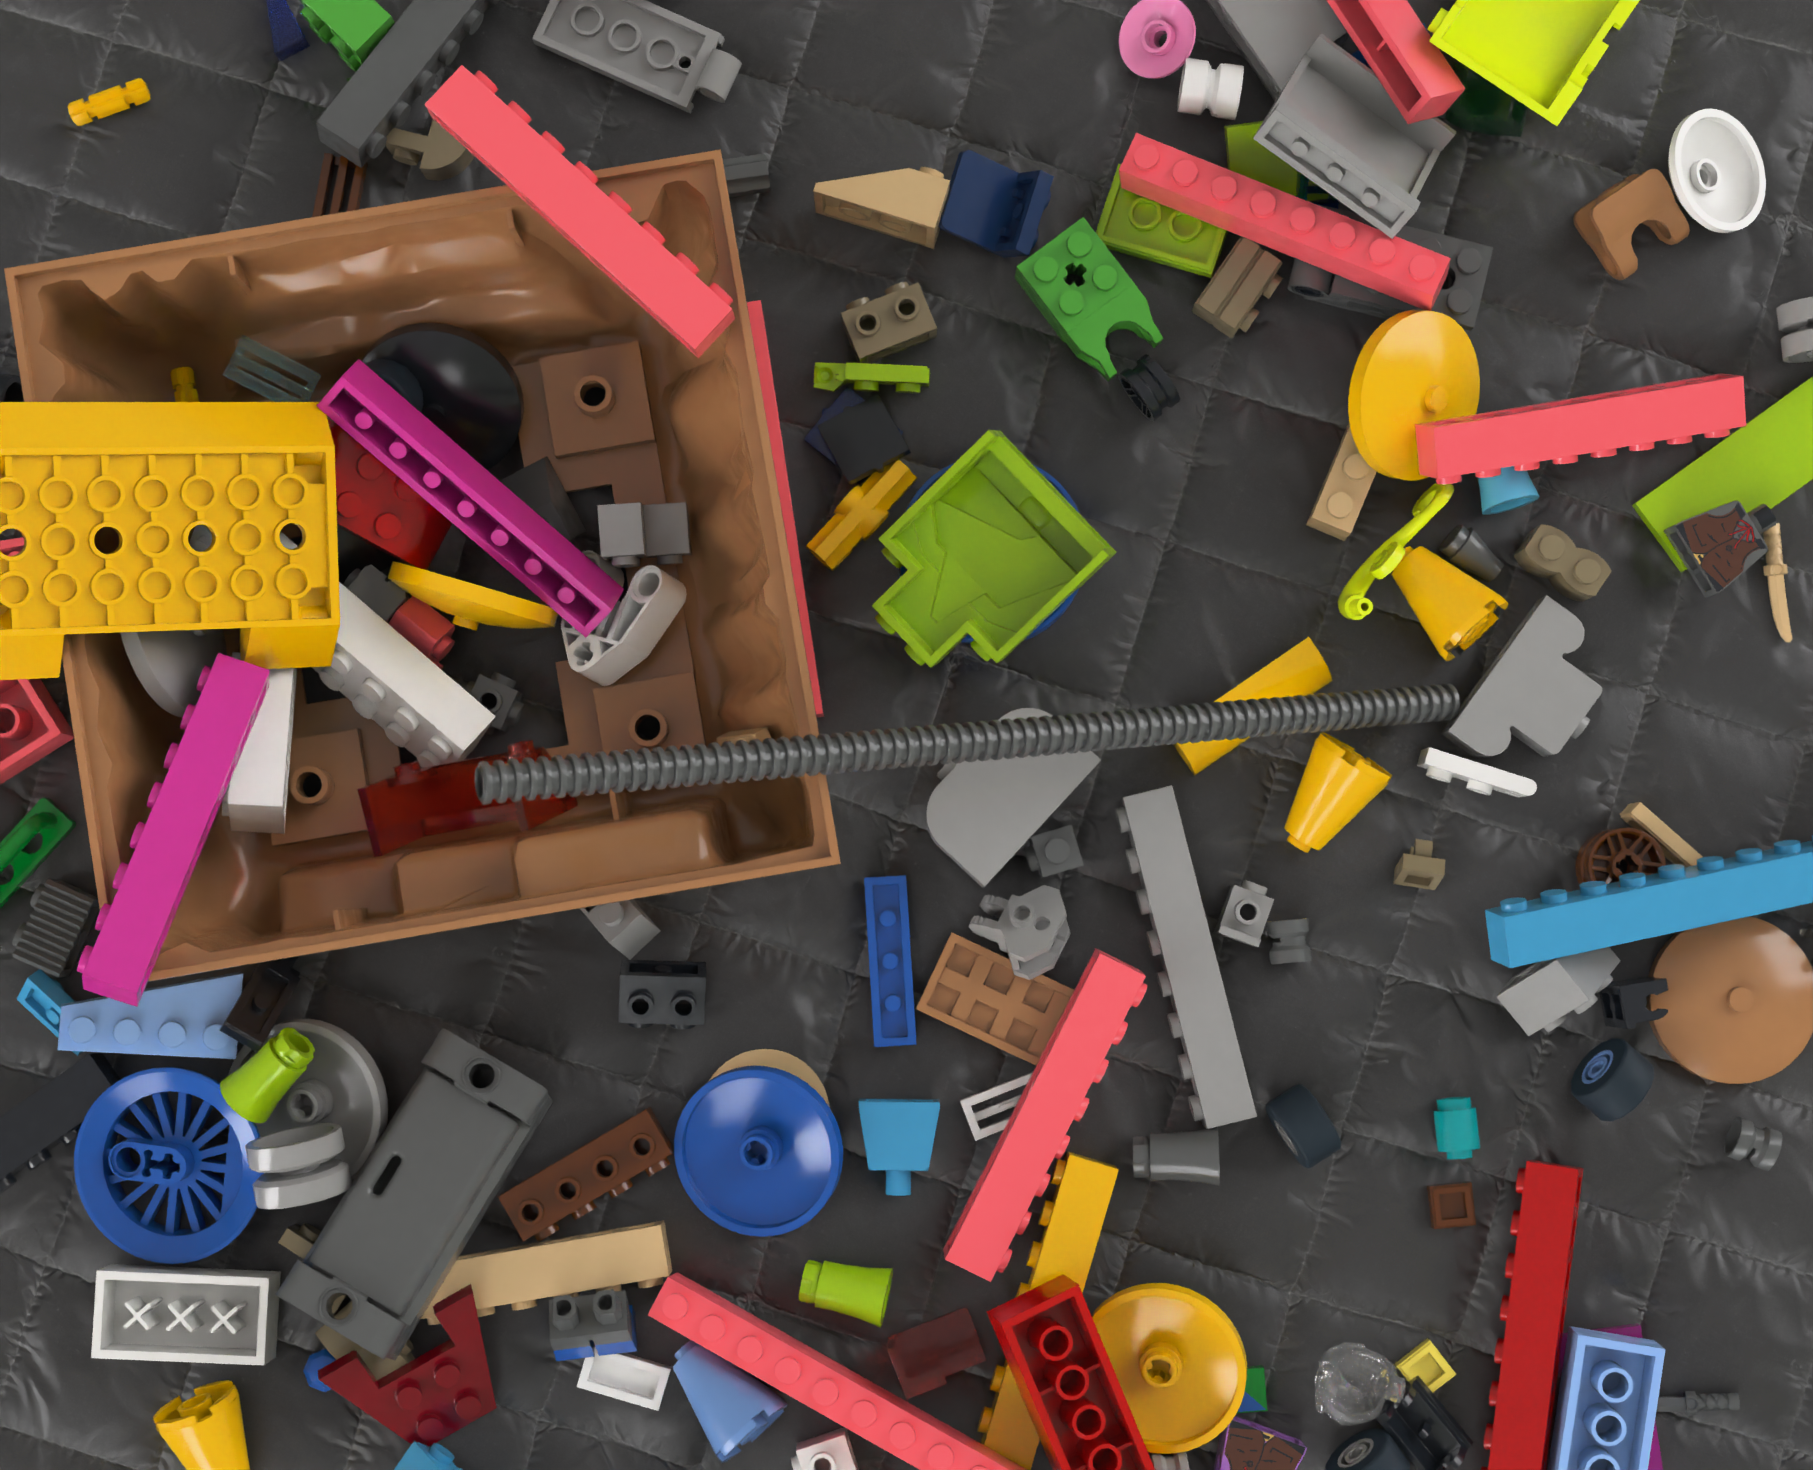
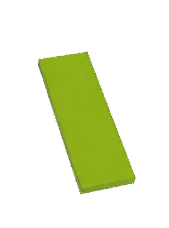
M1813 376L1747 422L1746 426L1740 427L1632 505L1680 572L1687 570L1664 533L1665 529L1735 500L1741 503L1746 513L1761 504H1765L1772 509L1813 479Z

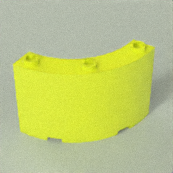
M1457 0L1449 12L1441 8L1427 29L1433 33L1429 42L1549 122L1558 126L1583 90L1588 76L1609 47V45L1603 42V39L1612 26L1620 30L1640 0Z

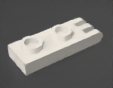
M1430 747L1421 750L1417 766L1428 769L1426 776L1447 783L1451 782L1452 777L1468 782L1467 789L1484 795H1491L1492 790L1520 798L1533 795L1537 790V785L1532 779Z

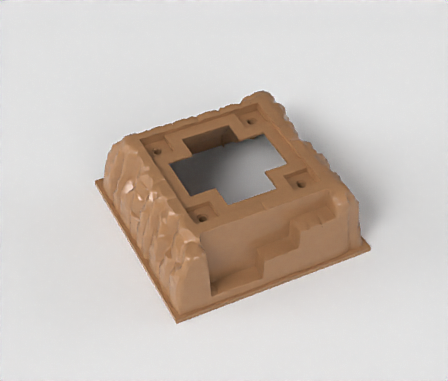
M721 149L592 171L599 179L595 185L607 196L612 191L618 194L632 208L629 214L631 218L640 226L645 222L650 223L666 239L662 246L674 256L679 252L683 253L698 267L700 271L696 276L708 287L713 282L716 283L733 299L730 307L733 309L735 320L699 359L507 185L4 268L24 402H175L174 392L177 390L173 389L170 372L178 367H191L193 369L196 386L193 388L197 389L199 402H320L340 377L358 359L362 361L370 347L387 333L411 324L442 323L463 328L485 339L507 359L514 369L521 385L524 399L523 419L518 433L524 468L547 456L566 493L612 485L615 504L641 502L643 505L680 502L688 504L692 555L682 556V564L657 565V558L640 559L641 566L625 568L628 588L635 573L646 565L658 567L683 583L686 588L685 603L648 657L615 683L608 686H601L571 669L568 660L555 662L569 745L460 763L445 781L437 774L432 775L424 769L403 773L399 746L388 739L384 729L374 720L361 716L354 709L352 701L347 697L307 704L302 668H297L285 834L231 831L229 816H222L221 803L148 982L841 864L827 777L820 772L815 776H809L805 773L802 777H795L792 774L791 777L785 779L778 775L773 780H769L764 776L763 780L755 781L751 777L747 782H741L737 778L734 783H727L723 779L722 783L716 785L712 784L709 780L708 784L704 786H699L695 782L691 787H685L681 783L680 787L671 788L667 784L664 789H656L653 785L647 791H643L640 786L634 792H629L624 788L621 793H614L610 789L607 794H600L595 790L594 794L586 796L581 791L577 797H571L569 793H566L563 798H556L554 794H551L549 799H541L537 795L536 799L528 801L522 796L519 802H513L510 798H507L506 802L498 803L495 799H492V802L483 805L478 799L475 789V770L480 761H487L489 765H492L493 761L501 759L504 764H507L509 759L516 758L519 763H522L525 757H531L536 762L540 756H546L548 760H551L554 755H561L565 759L568 754H575L580 758L581 754L589 752L594 757L595 753L604 751L608 756L613 750H618L622 755L627 749H633L637 753L641 748H647L651 752L654 747H661L665 751L668 746H676L679 750L682 745L689 744L693 749L699 743H703L708 747V744L717 742L716 738L727 732L767 727L771 738L775 741L779 737H787L790 741L793 736L799 735L804 739L806 735L813 734L816 738L819 735ZM595 387L604 389L606 392L605 398L599 405L589 406L584 403V396L588 390ZM289 523L281 529V532L289 539L302 537L300 528L293 523ZM103 527L98 530L94 538L96 548L104 554L115 551L119 545L118 533L111 527ZM192 528L191 531L189 532V535H188V541H189V542H190V539H191V537H192L194 528ZM240 628L223 629L227 656L232 657L233 652L240 653ZM120 632L65 634L62 651L100 910L104 903L112 905L118 891L112 888L116 872L121 862L129 864L135 850L130 848L133 832L139 821L147 822L152 810L147 807L150 792L156 781L164 782L169 770L164 768L167 752L172 742L180 744L185 730L180 729L183 717L172 715L160 707L139 681L125 651ZM648 717L658 719L660 732L657 737L652 740L641 739L638 734L640 722ZM317 774L321 779V790L316 796L308 797L303 789L304 781L308 776Z

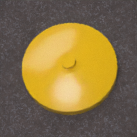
M1408 310L1398 313L1383 322L1373 332L1358 356L1351 377L1348 397L1351 433L1363 459L1370 467L1384 476L1407 481L1428 478L1419 473L1415 424L1477 413L1480 394L1478 360L1467 333L1455 320L1443 313L1427 310Z
M393 561L388 575V579L410 595L445 613L454 615L452 624L477 631L479 623L507 628L535 629L555 627L558 613L551 607Z
M1146 1283L1135 1285L1113 1294L1095 1309L1091 1316L1148 1452L1173 1454L1189 1451L1210 1442L1225 1430L1235 1417L1242 1403L1247 1380V1360L1243 1342L1238 1331L1228 1316L1215 1303L1200 1293L1179 1285Z

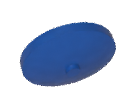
M744 1066L719 1074L703 1085L691 1097L677 1123L674 1138V1157L680 1181L690 1199L702 1213L730 1231L748 1236L766 1237L781 1235L803 1226L816 1216L829 1201L836 1189L842 1171L843 1143L838 1123L830 1107L808 1083L789 1072L777 1068Z

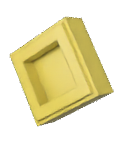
M1428 1338L1395 1363V1366L1407 1381L1419 1376L1432 1393L1456 1375Z

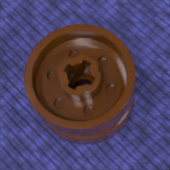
M1617 828L1598 832L1587 839L1578 852L1575 869L1579 884L1589 881H1604L1606 884L1618 882L1619 876L1626 873L1638 872L1644 873L1645 876L1656 874L1659 867L1666 865V861L1661 847L1649 834L1635 828ZM1617 862H1620L1622 866H1625L1624 872H1621L1619 868H1616Z

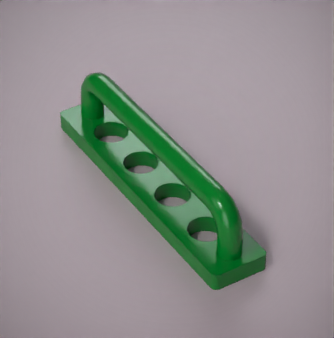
M41 798L0 843V873L9 864L12 865L14 870L11 881L4 885L0 884V909L76 827V822L49 798ZM40 833L43 840L41 848L32 854L26 852L24 847Z

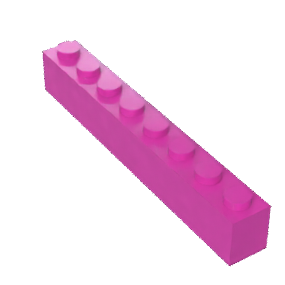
M360 359L340 377L317 404V407L585 638L613 610L625 590Z
M221 653L217 654L212 667L204 666L196 689L201 692V695L196 705L188 704L181 721L180 729L185 730L180 744L172 742L167 752L164 768L169 769L164 782L156 781L150 792L147 807L152 809L147 822L139 821L133 832L130 848L135 850L129 864L121 862L116 872L112 888L118 891L112 905L104 903L97 917L95 930L100 931L96 943L94 947L86 945L80 957L77 972L82 973L84 990L138 1007L268 691L270 670Z

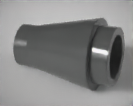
M1461 524L1457 525L1446 536L1439 549L1445 554L1446 561L1481 577L1487 583L1493 581L1504 566V563L1494 555L1472 527L1467 529Z

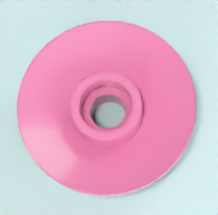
M1141 0L1133 6L1126 15L1119 33V50L1126 66L1135 74L1148 79L1164 78L1182 67L1186 58H1189L1196 38V26L1191 11L1180 0ZM1167 33V39L1160 47L1159 40L1162 35Z

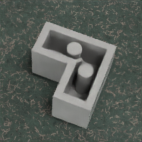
M641 502L597 505L601 557L612 561V566H615V568L641 566L640 559L657 558V565L682 564V556L692 555L689 510L686 502L643 505Z
M1610 947L1537 962L1513 976L1496 997L1528 1036L1542 1028L1550 1032L1566 1020L1567 1013L1574 1010L1577 1014H1580L1598 1000L1595 994L1613 981V977L1610 974L1621 960Z

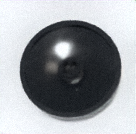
M417 323L406 325L387 333L378 339L364 355L363 363L376 359L393 360L405 366L417 378L423 391V408L421 413L485 469L488 470L500 462L514 445L524 412L522 388L514 369L507 359L485 339L453 325Z

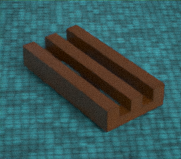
M324 153L312 217L323 216L326 213L334 167L339 168L330 214L341 212L349 169L355 170L347 211L359 210L368 163L366 162L360 168L344 156L335 157L333 154Z

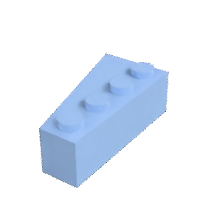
M235 972L166 986L146 988L138 1007L105 996L61 1004L57 1050L236 1059L238 1041L219 1030L242 993L243 973Z

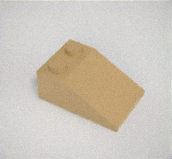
M920 167L919 171L906 168L818 182L813 190L816 213L934 249L940 231V218L950 189V180L944 179V174L940 171L928 167Z

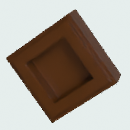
M1472 1182L1427 1185L1431 1228L1442 1229L1476 1225Z

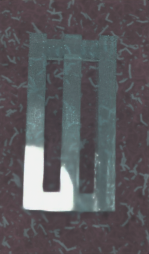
M242 335L223 373V376L274 402H309L322 376L245 335ZM245 350L308 381L307 386L305 387L244 356ZM238 365L301 396V398L298 399L238 369Z

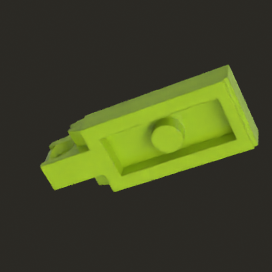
M815 362L814 388L835 393L842 385L854 383V390L877 392L879 391V384L896 385L895 392L917 394L920 393L921 386L929 387L930 369L927 366Z

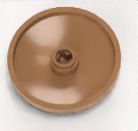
M1749 916L1676 932L1660 949L1653 961L1648 977L1666 978L1668 991L1658 995H1648L1646 997V1008L1650 1011H1654L1657 1008L1667 1009L1668 1013L1661 1019L1649 1021L1650 1026L1664 1051L1678 1065L1694 1075L1727 1084H1744L1760 1081L1775 1075L1790 1065L1803 1051L1813 1033L1812 966L1799 945L1784 931L1769 922Z

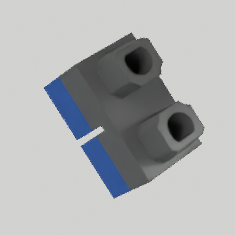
M613 1289L598 1291L596 1294L571 1297L570 1295L556 1296L553 1300H549L550 1342L556 1361L595 1357L594 1344L599 1356L637 1351L635 1310L632 1305H628L626 1290L616 1292Z

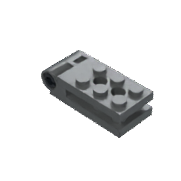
M1319 205L1376 228L1357 213ZM1404 225L1396 234L1397 237L1451 258L1448 275L1444 282L1446 289L1440 290L1431 311L1443 313L1451 317L1468 334V331L1475 327L1493 247ZM1294 258L1287 289L1297 295L1304 296L1303 299L1384 319H1389L1398 313L1408 310H1423Z

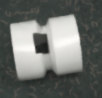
M1186 58L1181 75L1177 112L1201 115L1205 108H1208L1211 116L1235 120L1240 102L1244 66L1221 63L1217 69H1212L1207 60Z

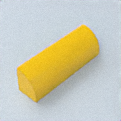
M1307 637L1214 702L1223 703L1225 701L1234 702L1237 700L1282 698L1296 695L1305 696L1316 693L1332 682V676L1320 652L1312 640ZM1250 737L1232 740L1224 739L1221 741L1212 740L1209 742L1200 741L1197 743L1188 742L1185 744L1176 743L1173 746L1195 776Z

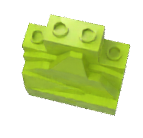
M988 430L878 538L885 546L881 550L883 555L896 568L900 569L904 566L907 571L872 607L878 612L875 619L880 626L891 635L897 632L907 643L904 647L907 654L920 666L924 663L930 668L937 665L968 634L974 639L970 643L971 647L981 658L987 662L992 658L996 663H999L1074 591L1081 588L1117 552L1000 430Z

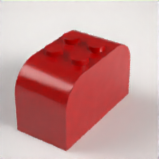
M328 420L335 445L337 527L406 565L428 570L453 523L338 424Z

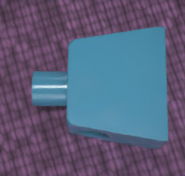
M859 1098V1113L868 1170H886V1195H911V1171L929 1170L940 1111L939 1099Z

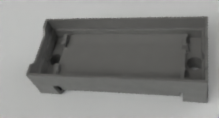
M444 1028L441 1029L421 1061L425 1067L353 1180L351 1188L343 1196L303 1261L297 1259L276 1293L278 1297L382 1359H397L553 1103V1100L547 1093L548 1090L542 1085ZM482 1068L494 1070V1080L490 1086L480 1089L474 1087L473 1077L478 1070ZM342 1295H348L352 1301L351 1313L347 1317L337 1320L332 1313L333 1302Z

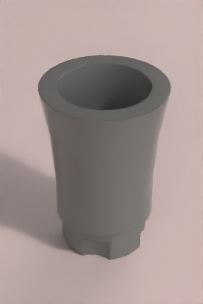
M1218 1127L1172 1133H1150V1138L1148 1136H1133L1134 1178L1151 1176V1180L1191 1181L1220 1186Z

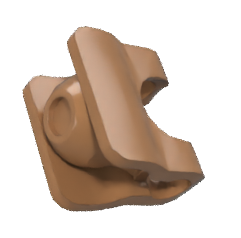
M1649 169L1640 175L1632 174L1577 210L1573 217L1574 225L1582 238L1594 251L1607 273L1617 280L1626 279L1635 273L1638 268V259L1633 251L1631 241L1632 234L1639 224L1648 226L1659 240L1668 245L1679 243L1688 237L1690 232L1689 224L1676 203L1667 180L1658 169Z

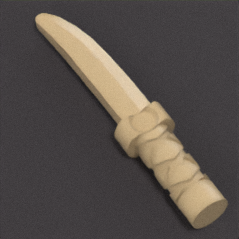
M1776 523L1775 526L1763 532V536H1765L1764 541L1768 546V551L1765 553L1767 565L1763 566L1764 576H1767L1770 603L1776 628L1782 639L1788 643L1792 641L1784 575L1788 574L1787 564L1783 563L1780 523Z

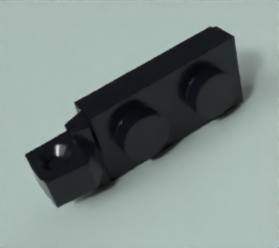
M299 956L259 963L219 1031L258 1052L301 979L299 978L300 972L292 968Z

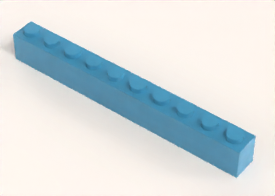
M1813 835L1812 841L1802 843L1798 840L1778 841L1773 844L1774 849L1765 851L1759 848L1740 849L1735 852L1736 857L1723 859L1720 856L1702 857L1697 859V865L1684 867V865L1680 864L1664 865L1658 868V873L1645 876L1644 873L1638 872L1626 873L1619 876L1618 882L1606 884L1604 881L1584 882L1579 885L1580 890L1566 892L1563 889L1546 890L1540 893V898L1528 901L1526 898L1519 897L1504 899L1500 901V907L1485 910L1491 960L1508 968H1514L1813 903Z

